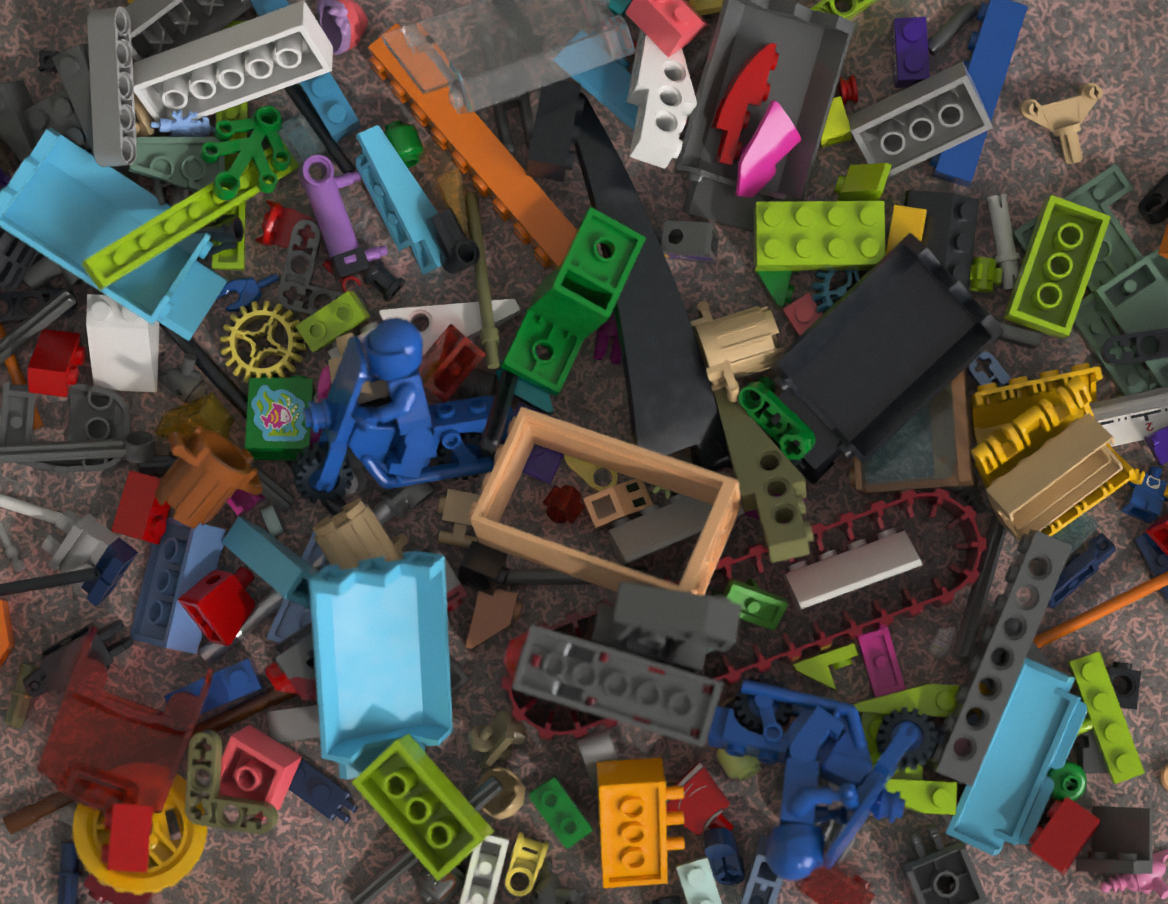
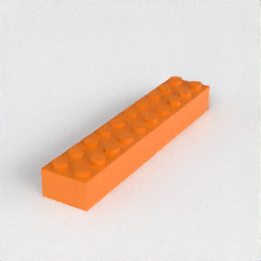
M398 23L393 25L368 46L371 55L368 60L372 64V70L382 81L386 78L390 81L391 91L401 104L408 102L411 105L409 106L412 110L411 114L422 128L426 125L430 127V132L433 135L432 139L442 151H445L447 148L450 150V155L453 158L452 162L463 175L469 172L474 182L472 185L483 198L489 196L493 200L492 204L494 207L492 208L504 222L509 219L514 224L512 225L514 228L513 233L523 245L530 243L533 246L535 253L533 256L544 269L550 266L554 271L561 265L577 231L576 228L531 176L526 175L524 168Z

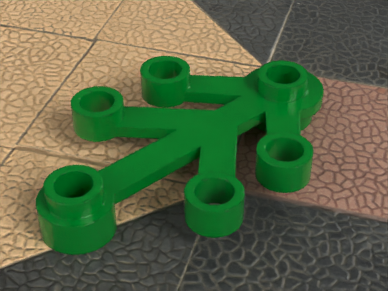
M262 106L254 111L252 118L235 121L220 120L216 124L214 135L223 142L215 143L209 141L203 144L200 157L209 164L216 163L220 156L239 153L229 171L220 172L215 177L213 191L219 199L227 201L236 197L240 188L239 178L251 159L259 175L257 181L259 190L264 193H271L275 190L278 178L271 171L262 149L261 143L266 137L273 152L270 163L274 169L284 171L289 167L291 155L285 150L278 133L281 130L283 121L280 112L276 108ZM220 129H226L229 132L225 133L222 132ZM253 131L249 138L229 141L234 133ZM210 150L213 151L215 154L211 155L208 154L206 151ZM276 158H282L285 162H280ZM263 180H269L272 184H266Z

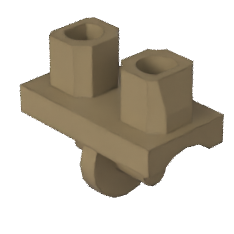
M501 710L488 726H474L468 734V740L471 748L475 751H480L482 754V759L479 763L480 768L489 769L496 760L507 762L512 756V744L521 745L526 740L524 723L511 721L510 712Z

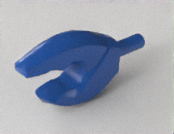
M277 273L256 282L254 277L236 278L226 283L216 300L223 296H229L232 292H237L239 294L238 301L228 305L225 310L228 312H238L241 306L248 309L251 307L252 302H257L261 298V288L280 279Z

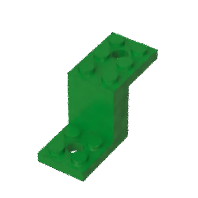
M589 207L582 218L561 265L537 287L500 367L557 396L563 387L584 339L609 319L646 237ZM602 243L609 247L611 251L610 258H603L598 254L597 244ZM541 345L548 349V360H541L537 357L535 353L536 346Z

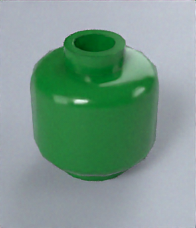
M394 121L387 124L384 134L407 168L418 164L424 148L416 127L411 124H403L402 121Z
M1066 760L1064 766L1060 769L1051 768L1047 775L1054 782L1051 797L1056 800L1059 799L1061 802L1066 797L1073 801L1077 800L1086 789L1087 778L1085 772L1072 761Z

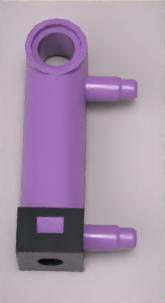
M313 155L299 168L298 178L307 192L330 256L328 262L335 281L366 271L370 268L368 262L387 255L388 250L385 245L364 250L363 246L359 247L339 188L359 181L361 179L360 173L358 171L347 172L334 177V167L331 161L325 156ZM310 166L321 168L323 171L322 180L311 178L308 171Z

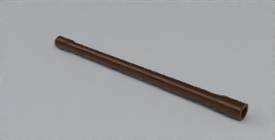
M271 686L265 692L35 804L27 805L4 816V824L9 833L14 834L36 823L39 819L80 800L85 790L97 778L112 769L128 764L156 763L188 747L190 739L203 730H213L217 733L298 694L276 691L274 686Z

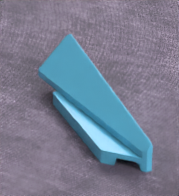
M374 126L358 133L356 139L362 147V154L356 157V168L398 251L411 246L422 275L440 267V254L442 251L426 222L428 218L438 214V212L379 126Z

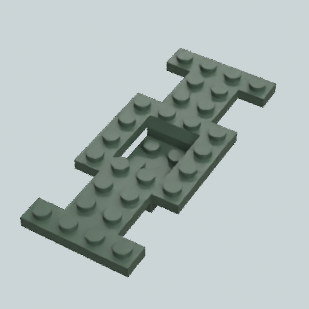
M1114 164L1063 199L1111 216L1086 287L1089 295L1082 299L1073 325L1121 395L1124 396L1168 386V358L1146 361L1145 364L1149 368L1146 371L1141 362L1119 366L1108 365L1103 361L1100 353L1101 346L1107 339L1121 335L1110 319L1112 317L1124 334L1168 328V259L1158 254L1159 248L1143 257L1110 210V205L1133 190V187L1117 164ZM1038 216L1013 232V238L1024 254L1026 253ZM1149 337L1142 339L1140 343L1141 350L1147 355H1153L1157 349L1156 342ZM1114 342V347L1109 349V354H1115L1116 359H1119V355L1132 351L1130 346L1120 348L1117 346V342Z

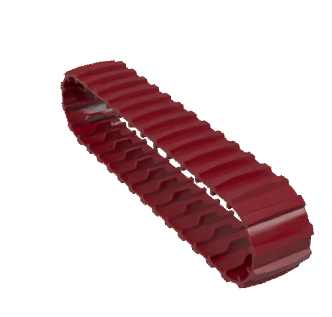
M935 487L928 493H915L913 489L907 488L895 493L892 497V502L888 504L879 499L868 502L862 509L863 513L858 515L847 510L835 515L833 524L824 526L822 522L818 521L811 523L814 539L811 543H814L817 552L825 550L821 540L823 538L822 533L839 527L840 531L844 532L847 541L855 539L851 529L854 526L853 521L869 516L870 521H874L878 531L885 528L882 516H884L883 510L898 505L900 511H904L908 520L915 517L912 509L914 501L928 502L926 508L929 509L927 518H934L939 506L953 517L950 523L944 527L947 531L959 524L965 538V543L952 546L953 550L966 551L965 564L963 569L954 564L947 566L946 569L953 573L952 576L957 579L948 589H946V586H941L938 577L930 579L933 588L930 591L932 594L931 598L917 602L916 598L911 597L908 588L900 590L903 598L901 602L903 608L886 614L885 609H881L878 599L870 601L873 609L871 613L873 619L856 625L855 621L851 620L847 610L840 612L844 630L825 636L824 631L821 632L817 621L810 623L814 633L812 634L814 641L795 647L794 643H791L787 632L780 634L784 644L782 645L784 652L764 659L757 643L750 645L754 655V663L734 670L733 666L729 663L727 655L720 656L725 673L710 679L716 681L723 679L725 683L732 684L740 680V672L752 668L756 673L768 671L771 667V661L782 657L786 662L798 660L802 655L801 650L812 646L816 651L828 649L832 645V638L842 636L846 640H852L861 636L865 626L871 625L875 629H882L892 624L893 616L901 614L905 618H912L923 612L925 604L930 603L934 607L950 604L954 600L955 592L962 587L973 586L980 575L977 567L981 552L986 550V538L980 536L979 529L974 520L977 514L970 505L963 507L960 503L950 498L949 491ZM756 543L745 548L744 556L735 560L727 554L721 556L714 572L721 570L728 583L730 579H733L730 566L750 559L757 573H763L761 555L768 553V549H764L760 544ZM794 558L786 559V560H787L788 563H790V562H793V561H794ZM663 577L660 579L662 581L677 586L680 585L682 579L672 582L668 577ZM603 599L596 602V610L580 616L576 610L566 613L565 622L549 627L543 621L535 626L555 631L572 624L577 639H583L577 622L596 616L600 603L614 607L615 603L611 605L608 600ZM509 674L499 678L500 688L508 690L514 706L510 716L515 722L525 720L528 724L538 729L539 739L550 741L554 734H573L576 739L587 736V729L603 723L610 729L618 724V721L604 717L580 726L575 710L570 713L576 728L568 730L550 729L555 713L552 711L549 713L546 726L543 727L533 722L524 714L537 701L533 699L520 709L514 696L513 682Z

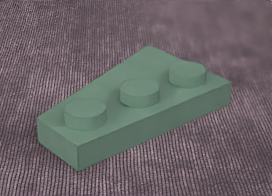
M136 137L137 157L133 164L128 165V171L197 192L214 182L217 174L225 171L224 155L220 156L219 160L213 164L206 163L201 159L200 153L203 144L209 141L215 143L223 141L218 140L216 137ZM206 151L208 154H215L213 151Z

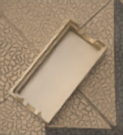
M1088 412L1082 418L1072 421L1068 428L1058 436L1047 440L1042 448L1030 457H1025L1019 461L1017 466L1006 475L998 477L992 482L990 487L986 489L996 517L1018 543L1024 533L1028 534L1030 529L1040 532L1123 469L1119 459L1106 446L1108 442L1112 445L1115 444L1113 436Z

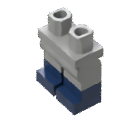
M67 510L55 523V526L67 535L64 539L56 531H53L44 540L41 547L53 557L48 565L55 571L58 569L60 573L92 567L98 568L100 574L98 580L76 583L89 594L86 599L96 607L113 592L139 552L105 526L95 522L96 518L91 514L81 518L72 511Z

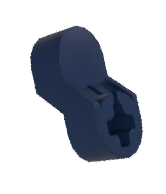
M725 828L707 830L703 835L704 852L709 859L713 877L718 883L723 885L741 883L745 878L744 861L739 854L735 836L730 830Z

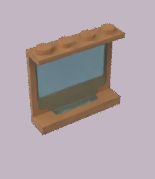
M966 368L864 464L854 456V468L849 469L851 487H856V491L863 495L898 492L907 488L922 490L934 489L935 487L946 488L975 485L971 453Z

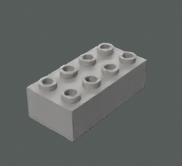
M135 0L125 8L131 23L132 57L137 62L216 33L252 7V4L249 0Z

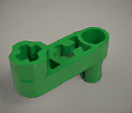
M764 376L760 377L758 381L749 383L739 393L738 400L740 405L759 426L780 444V450L788 460H800L815 445L816 438L814 432L773 394L775 384L772 379ZM768 402L770 406L761 413L759 410ZM778 413L781 415V418L777 424H774L771 420L773 415ZM795 439L800 442L801 445L799 447L794 443Z

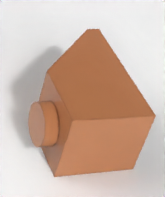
M499 589L495 590L493 596L481 591L478 592L465 648L474 649L510 627L512 619L519 620L523 602L517 601L518 594Z

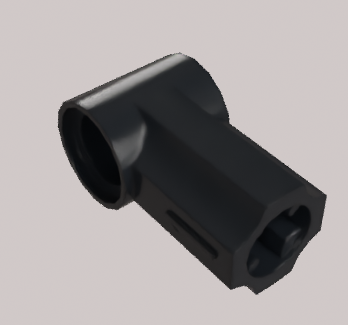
M448 208L426 220L442 251L440 262L445 271L457 274L474 266L479 261V247L474 241L466 238L452 208Z

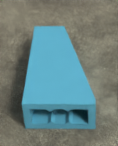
M239 516L221 543L284 598L312 610L310 579L320 571L262 527Z

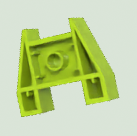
M919 684L897 692L851 703L857 708L873 766L872 769L882 755L881 752L877 751L876 736L879 726L886 715L890 716L891 711L895 709L897 712H901L902 708L907 707L909 712H912L913 708L918 709V714L921 716L925 713L928 717L946 718L949 713L953 714L958 702L955 701V696L960 685ZM918 765L917 769L912 771L910 767H906L905 771H900L899 766L885 786V788H888L887 792L895 793V791H901L899 798L906 799L904 805L906 809L918 813L956 815L957 783L923 780V766Z

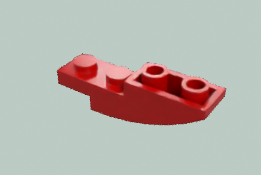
M765 43L755 51L740 67L722 95L710 127L722 131L714 162L732 165L733 160L739 159L742 150V142L739 141L741 130L747 128L750 119V111L747 110L748 105L753 107L761 106L762 101L766 102L769 96L771 84L767 83L770 70L774 71L778 62L779 53L775 52L777 44Z

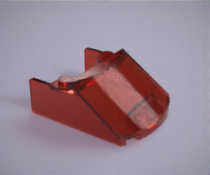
M91 626L37 770L41 775L44 773L61 793L92 809L106 812V810L113 809V803L153 806L154 814H159L165 805L210 688L215 670L208 668L198 696L188 692H178L170 697L164 712L103 691L107 680L106 667L97 659L88 657L98 629Z

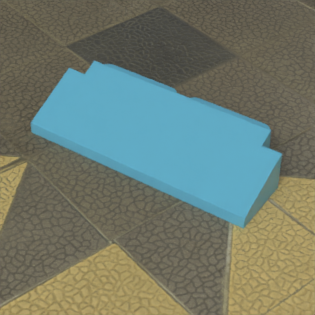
M1025 658L972 786L966 785L956 808V815H953L946 834L992 856L1000 854L1005 841L1013 845L1030 843L1028 840L1037 829L1054 789V782L1047 775L1051 768L1060 769L1064 766L1087 713V706L1081 701L1082 697L1069 692L1075 677L1030 658Z

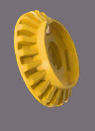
M140 763L117 767L97 778L81 796L73 818V842L76 854L84 864L86 871L95 876L102 885H108L121 893L124 891L132 892L134 895H142L146 892H161L162 889L176 885L179 880L187 876L197 861H199L207 837V826L192 823L185 814L187 781L167 768ZM127 797L130 799L131 802L129 804L153 806L147 873L106 871L107 864L101 863L102 844H109L110 830H104L105 817L103 813L113 806V803ZM202 802L196 805V809L201 810V815L206 813L205 808L202 807ZM173 811L181 835L180 839L171 840L165 812Z

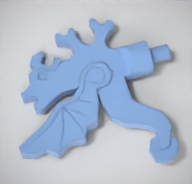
M179 109L177 112L172 111V117L176 118L174 120L159 118V122H151L150 124L151 128H159V132H170V135L167 137L209 136V132H214V127L210 126L208 117L203 116L202 121L199 119L191 120L197 117V112L189 111L187 116L182 117V109Z

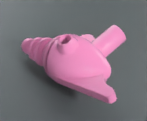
M1168 849L1153 853V874L1119 875L1115 873V878L1111 876L1109 877V882L1105 881L1100 884V890L1106 893L1112 888L1114 892H1117L1119 888L1122 892L1124 887H1127L1130 891H1142L1146 894L1154 890L1162 899L1167 898L1168 886L1161 877L1166 870L1164 861L1168 858Z

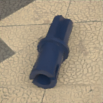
M61 842L60 870L56 871V875H59L57 904H77L79 876H82V872H79L80 859L76 854L74 842Z

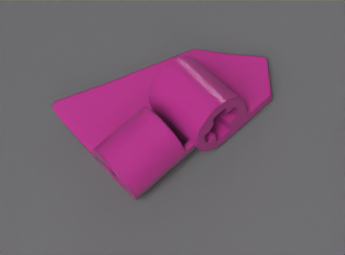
M775 100L770 102L753 137L742 148L739 155L737 196H755L776 174V164L801 141L796 127Z

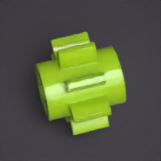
M987 257L973 258L970 290L990 293L993 292L994 285L999 286L1002 283L1003 268H996L997 260Z

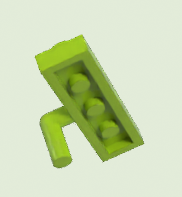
M1100 651L1067 662L1071 675L1075 677L1074 683L1079 696L1082 697L1081 701L1087 706V718L1083 720L1077 735L1090 730L1093 731L1112 784L1145 774Z

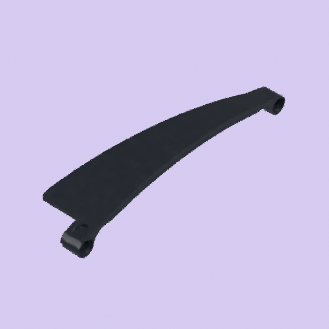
M580 92L579 96L585 97L583 115H576L575 124H580L578 142L574 144L591 207L646 237L614 306L633 443L636 446L665 456L691 446L690 451L693 465L712 472L727 468L730 465V458L716 402L691 323L672 272L644 206L615 147L584 93ZM600 243L603 258H610L611 251L609 247Z

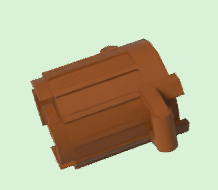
M199 425L190 436L180 434L179 432L169 434L168 440L172 453L175 456H179V458L162 477L158 488L155 490V496L159 504L162 506L167 501L176 511L172 517L191 528H196L200 523L203 526L205 523L210 522L237 488L253 495H259L263 491L257 474L258 469L255 467L251 468L250 463L254 457L250 451L245 448L241 451L224 436L211 430H202L204 427Z

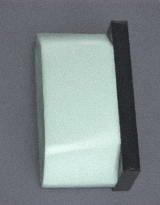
M272 504L260 510L268 531L273 537L287 532L278 507Z

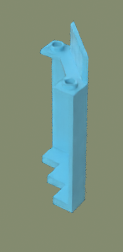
M50 127L46 129L30 156L23 160L9 184L0 191V227L98 289L81 265L82 262L172 206L166 202L164 206H160L157 196L111 166H99L93 154ZM211 232L193 233L104 288L101 292L152 325L155 321H158L189 341L228 280L196 260L198 256L204 260L214 243L209 241L212 236Z
M410 551L403 553V559L385 562L384 557L360 560L358 561V567L340 570L339 565L323 568L310 579L322 759L333 760L338 763L339 778L348 780L357 778L397 739L407 734H410L425 752V745L439 746L453 732L445 555Z

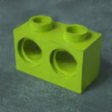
M347 291L297 324L296 328L312 353L327 347L335 341V338L345 335L371 318L356 293L354 291Z

